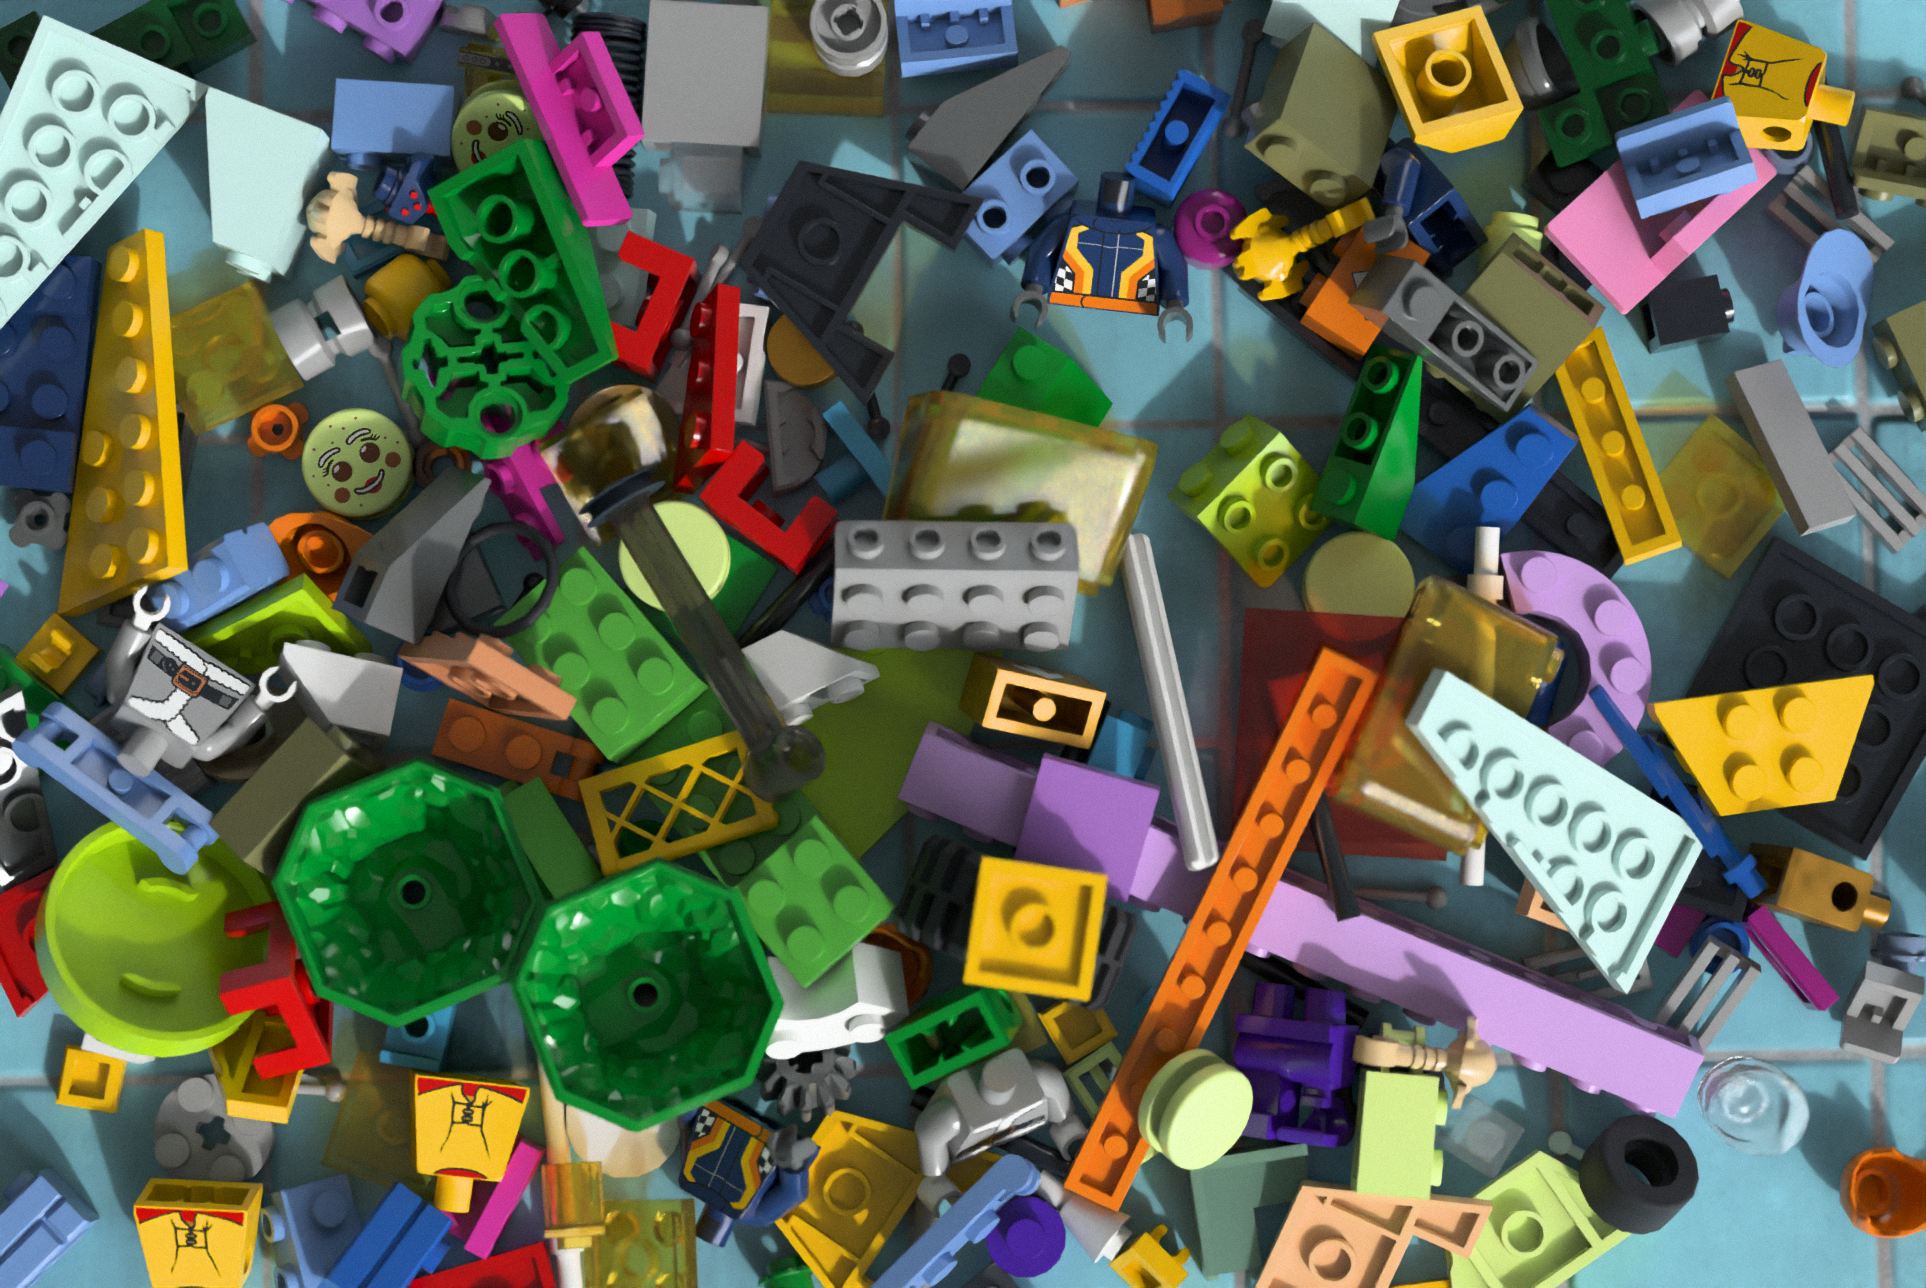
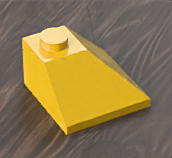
M1481 5L1374 32L1370 38L1414 143L1452 154L1504 140L1524 108Z

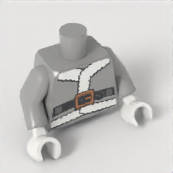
M148 584L141 585L134 592L132 600L136 613L133 619H126L105 661L106 698L115 707L110 724L115 730L129 738L117 759L126 770L140 777L149 776L160 758L175 768L182 769L192 758L208 762L244 747L272 715L270 707L275 702L286 701L293 697L298 687L296 680L284 695L272 693L268 682L271 675L276 673L281 667L276 666L269 668L262 674L259 683L261 691L257 696L253 695L251 692L256 684L163 624L158 623L154 631H152L149 627L151 622L162 619L168 613L170 598L167 593L163 599L162 606L155 612L143 610L140 606V599L145 594Z
M1016 1047L950 1075L941 1082L915 1123L920 1169L922 1174L926 1175L918 1186L917 1195L920 1201L937 1219L940 1218V1204L945 1198L953 1206L963 1196V1193L945 1174L950 1170V1167L1047 1125L1048 1120L1053 1122L1049 1130L1050 1137L1064 1159L1071 1161L1067 1151L1069 1145L1077 1139H1084L1088 1129L1081 1118L1074 1114L1076 1108L1062 1073L1057 1066L1051 1062L1035 1058L1027 1060L1022 1049Z

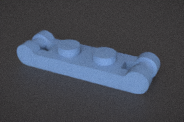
M52 702L39 715L40 724L34 730L25 729L12 743L15 755L24 764L33 768H41L156 852L161 862L174 873L185 874L198 860L197 851L202 846H211L219 837L208 824L215 814L155 770H152L147 777H140L126 770L117 759L123 747L62 703ZM57 740H67L71 745L64 752L54 743ZM173 818L185 828L181 835H178L166 826Z
M1014 1154L1005 1155L999 1159L870 1288H921L926 1282L930 1286L936 1285L955 1267L957 1261L953 1255L969 1239L973 1244H976L996 1227L1000 1221L996 1213L1015 1194L1026 1196L1036 1191L1041 1180L1040 1171L1037 1166L1031 1161Z

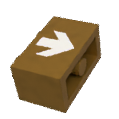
M974 651L958 708L982 727L1090 750L1106 692L1081 675Z

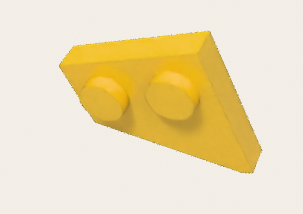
M255 1010L248 1021L235 1033L220 1043L207 1048L227 1115L284 1124L288 1123L304 1069L261 1080L253 1064V1056L256 1054L296 1044L282 1015L267 1017L265 1012Z

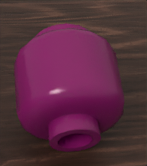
M1203 189L1191 193L1180 203L1171 226L1172 233L1187 263L1200 270H1216L1228 266L1240 255L1242 244L1245 242L1242 238L1232 240L1230 238V231L1247 217L1245 207L1235 196L1221 189Z

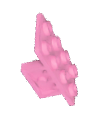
M1695 90L1672 112L1675 113L1710 100L1702 91ZM1748 148L1758 181L1741 186L1727 194H1716L1683 205L1670 213L1656 214L1641 219L1628 185L1621 159H1619L1545 226L1544 234L1621 314H1627L1777 174V170L1757 148Z

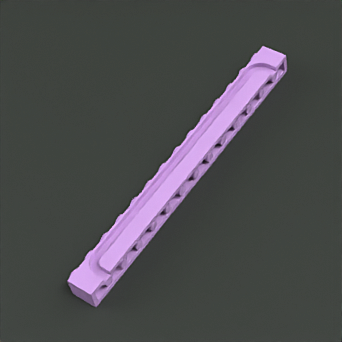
M929 720L897 798L908 802L907 809L919 817L931 821H939L940 817H944L963 825L961 829L963 833L977 841L994 844L997 839L1017 848L1040 766L996 747L994 750L981 746L972 742L973 738ZM1153 813L1128 900L1147 911L1160 912L1162 907L1183 916L1182 922L1187 925L1214 868L1202 871L1188 870L1185 865L1175 821ZM1216 839L1221 856L1226 843ZM1285 867L1245 951L1263 958H1269L1271 953L1293 961L1292 967L1309 978L1324 981L1326 976L1348 984V991L1362 1000L1378 1004L1381 1002V999H1385L1403 1007L1402 1012L1410 1019L1426 1026H1435L1438 1021L1457 1029L1458 1036L1460 1032L1465 1030L1467 1017H1477V1033L1480 1035V1039L1485 1040L1490 1047L1493 1044L1513 1052L1512 1057L1521 1065L1539 1072H1545L1547 1067L1568 1075L1567 1080L1572 1085L1591 1094L1599 1095L1602 1090L1623 1098L1622 1102L1626 1107L1643 1116L1655 1117L1658 1112L1675 1119L1704 1058V1053L1697 1037L1690 1034H1682L1668 1025L1664 1026L1657 1022H1649L1633 1015L1630 1009L1356 896L1361 916L1337 922L1327 884Z

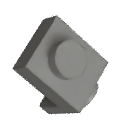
M1866 961L1843 1005L1840 1048L1882 1062L1896 1064L1901 1056L1903 1031L1924 995L1925 977Z

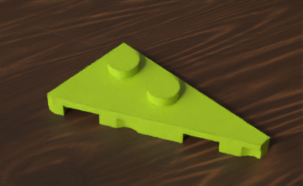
M305 573L181 635V637L240 675L264 673L269 668L276 667L285 642L295 644L298 640L318 641L328 645L332 653L345 656L351 655V657H354L357 653H372L373 646L343 613L331 608L333 602Z

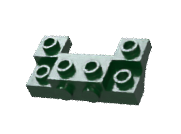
M151 0L89 34L196 80L195 75L258 42L235 0ZM35 10L0 29V72L10 90H12L42 19Z
M1495 0V2L1498 3L1499 5L1502 4V3H1505V2L1509 1V0ZM1546 0L1581 91L1579 94L1537 111L1557 166L1563 168L1593 155L1617 148L1614 138L1616 132L1673 113L1651 57L1660 52L1656 36L1648 19L1638 23L1630 2L1632 0Z

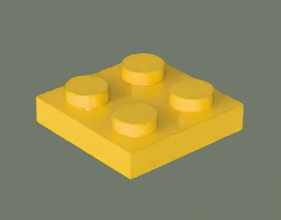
M981 857L962 982L1089 1001L1107 875Z

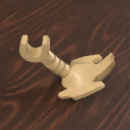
M330 172L327 177V181L331 184L330 190L324 189L318 192L306 207L308 226L312 233L317 235V237H311V247L325 262L335 264L337 256L345 252L346 243L343 241L354 234H360L362 238L369 239V237L373 238L372 240L376 242L381 240L387 245L392 243L395 246L404 248L406 251L426 258L447 261L450 246L444 235L432 234L429 228L410 225L407 227L396 225V222L392 221L385 222V219L381 218L377 220L371 215H367V217L362 216L357 206L359 200L356 191L358 177L352 174Z
M1474 1016L1467 1017L1465 1030L1460 1032L1458 1038L1453 1040L1445 1050L1440 1047H1422L1418 1044L1410 1046L1409 1044L1400 1043L1396 1039L1381 1035H1373V1039L1356 1035L1352 1060L1381 1067H1394L1396 1065L1408 1067L1409 1065L1410 1068L1415 1069L1420 1067L1422 1070L1431 1069V1071L1437 1072L1444 1070L1445 1076L1450 1081L1451 1089L1454 1091L1451 1108L1457 1109L1461 1108L1465 1094L1469 1093L1473 1087L1488 1083L1497 1069L1494 1051L1485 1040L1480 1039V1035L1477 1033L1478 1019Z

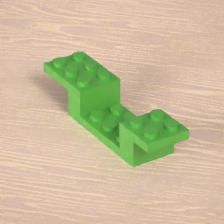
M584 545L559 566L558 587L549 608L529 628L511 637H504L528 666L529 664L538 665L562 679L559 688L577 699L570 712L572 718L607 759L622 767L746 727L677 646L658 631ZM546 578L493 625H508L525 616L538 602L546 584ZM753 736L775 811L779 815V827L696 852V854L721 883L739 890L755 932L800 985L807 989L898 908L864 870L866 868L865 864ZM737 750L708 759L705 767L734 781L742 766ZM687 766L653 777L648 785L677 799L693 768ZM701 772L684 804L713 818L730 787ZM745 778L742 783V786L748 788V784ZM644 791L666 818L673 805ZM738 791L721 823L727 825L755 816L756 811L752 798ZM681 810L672 826L684 839L705 832L710 824Z

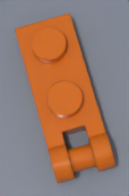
M452 698L448 700L431 752L432 755L504 778L514 779L523 784L539 776L549 792L583 803L584 800L578 781L592 777L596 763L602 765L605 757L601 750L593 743ZM559 751L574 756L567 778L552 774Z

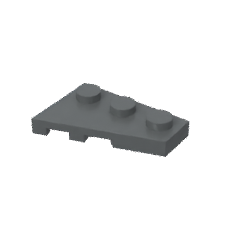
M18 683L0 692V885L4 891L14 888L58 862L38 769L24 764L18 759L12 749L13 741L25 729H29L22 690Z

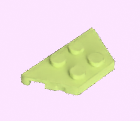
M1536 1149L1467 1197L1492 1200L1493 1208L1468 1259L1444 1249L1448 1279L1450 1280L1451 1288H1555L1632 1233L1622 1232L1605 1223L1589 1207L1580 1189L1578 1171Z

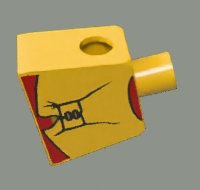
M1738 19L1711 100L1722 96L1730 97L1739 129L1748 148L1798 151L1805 146L1813 119L1847 126L1854 103L1855 91L1824 85L1827 54L1821 48L1752 22Z
M410 1068L411 1164L418 1173L437 1175L433 1207L449 1212H469L474 1179L495 1182L502 1180L529 1098L530 1087L523 1081L449 1072L436 1073Z
M150 1178L133 1205L152 1288H242L253 1265L263 1194L262 1183Z

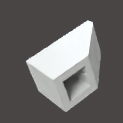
M780 630L731 654L755 720L779 725L782 729L805 723L813 717L812 709L829 701L832 704H839L860 696L865 691L864 684L880 677L878 668L874 664L807 637Z
M298 640L295 644L285 642L278 658L277 666L281 667L277 673L288 689L297 680L298 687L294 697L306 715L326 730L337 724L358 744L362 742L370 749L382 751L390 736L403 668L389 665L390 661L387 658L377 654L357 653L354 657L332 653L328 645L318 641Z

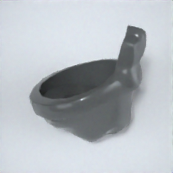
M1527 16L1520 20L1515 26L1514 34L1504 45L1502 57L1524 107L1523 110H1540L1581 93L1571 64L1549 27L1539 17Z

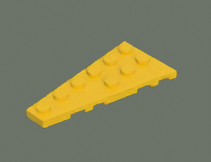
M146 228L108 247L68 542L57 614L60 616L78 618L133 594L143 584H148L149 587L188 570L164 233Z

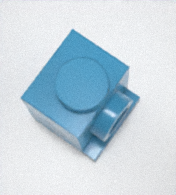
M1122 709L1118 719L1106 715L1086 765L1144 781L1156 749L1147 746L1154 722Z
M459 1003L425 1016L429 1027L426 1034L422 1037L413 1035L409 1031L408 1024L399 1028L388 1025L379 1062L436 1073L446 1070Z

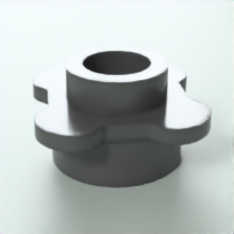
M28 489L19 491L12 501L17 511L15 525L9 530L11 542L21 548H25L32 543L45 545L52 551L62 549L68 542V534L66 532L69 526L68 513L72 509L70 499L60 492H56L48 497L35 495L33 491ZM42 514L45 516L46 521L43 525L38 526L35 519L38 515Z

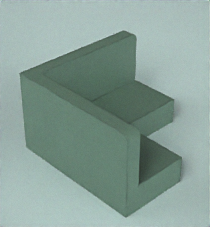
M1277 1141L1233 1148L1205 1167L1186 1169L1201 1270L1206 1281L1218 1280V1274L1263 1268L1253 1208L1293 1201L1301 1181L1309 1180L1305 1155H1309L1307 1144Z

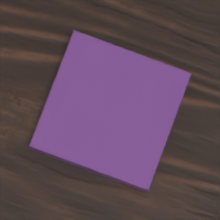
M1044 753L1013 861L1107 875L1104 897L1127 904L1161 786Z

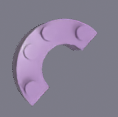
M1534 550L1500 554L1498 558V575L1504 576L1503 598L1510 607L1513 616L1529 615L1551 623L1568 638L1578 659L1579 684L1572 704L1558 720L1540 728V730L1602 768L1625 745L1590 697L1589 691L1600 684L1636 731L1648 702L1652 672L1651 655L1643 625L1635 609L1619 588L1602 573L1577 559L1548 551Z

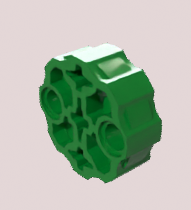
M479 274L463 277L458 286L448 289L443 293H430L412 314L406 344L401 351L397 368L398 387L401 399L410 404L418 417L420 431L442 448L459 447L472 451L480 459H501L511 457L518 447L528 444L533 440H544L552 432L563 416L569 400L568 391L571 383H564L555 372L553 376H550L549 368L546 369L545 361L537 359L539 352L529 341L520 342L524 335L520 330L521 324L501 301L493 299L483 287L486 282ZM473 302L484 303L491 308L494 316L488 319H477L466 311L465 306ZM422 357L426 359L431 374L437 375L434 387L430 386L429 379H426L424 370L419 369ZM480 360H488L490 368L497 370L496 374H487L485 366L478 364ZM448 392H454L447 402L443 401ZM489 414L499 415L509 423L510 429L503 433H493L482 425L480 419Z

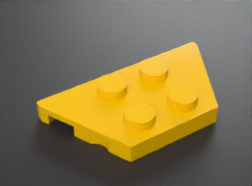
M1869 674L1652 702L1646 703V707L1652 721L1660 724L1676 749L1673 751V754L1684 771L1694 777L1698 785L1697 791L1714 815L1725 816L1835 800L1874 686L1873 675Z

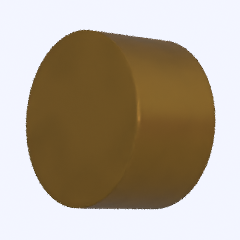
M784 315L774 323L767 339V353L771 366L779 379L791 384L796 389L813 390L827 385L837 376Z

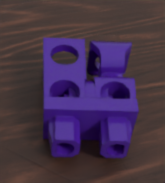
M1257 982L1252 1003V1014L1236 1013L1235 1031L1240 1033L1235 1043L1234 1062L1236 1069L1248 1079L1253 1094L1251 1113L1240 1136L1278 1139L1323 1147L1347 1146L1353 1139L1355 1128L1347 1113L1345 1102L1342 1098L1336 1097V1090L1350 1087L1354 1081L1355 1060H1352L1353 1044H1355L1356 1035H1359L1360 1026L1345 1024V991L1306 988L1304 1017L1299 1019L1293 1018L1296 986ZM1302 1086H1304V1094H1301ZM1300 1105L1314 1108L1311 1116L1298 1128Z

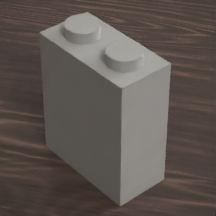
M650 0L641 125L645 136L641 139L645 151L762 158L771 23L768 7L758 6V0H723V4L701 3L700 0Z

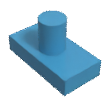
M840 400L822 414L825 422L848 450L813 477L833 504L836 505L870 479L895 513L908 505L914 497L913 493L844 403Z

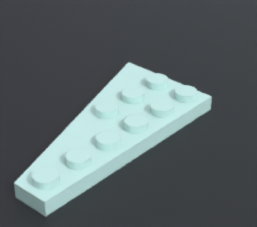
M43 15L0 115V329L205 101V96L209 89L208 85Z
M1433 668L1405 723L1613 989L1627 994L1703 848L1702 844L1682 817L1447 671Z

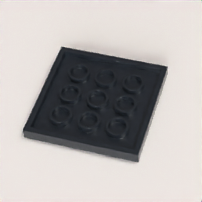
M1776 536L1771 538L1680 699L1862 674L1873 675L1874 686L1835 800L1772 809L1858 860L1866 861L1926 756V622ZM1662 729L1655 742L1673 752L1676 749Z

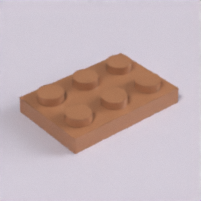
M433 631L431 636L422 637L419 646L405 640L397 654L398 657L482 707L496 713L566 721L577 701L575 697L559 688L562 679L556 674L535 664H529L526 669L510 659L513 650L509 646L485 634H480L477 640L458 632L454 638H451L443 633Z

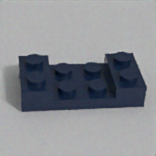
M67 254L0 329V486L36 489L74 495L92 365L102 264L92 256Z

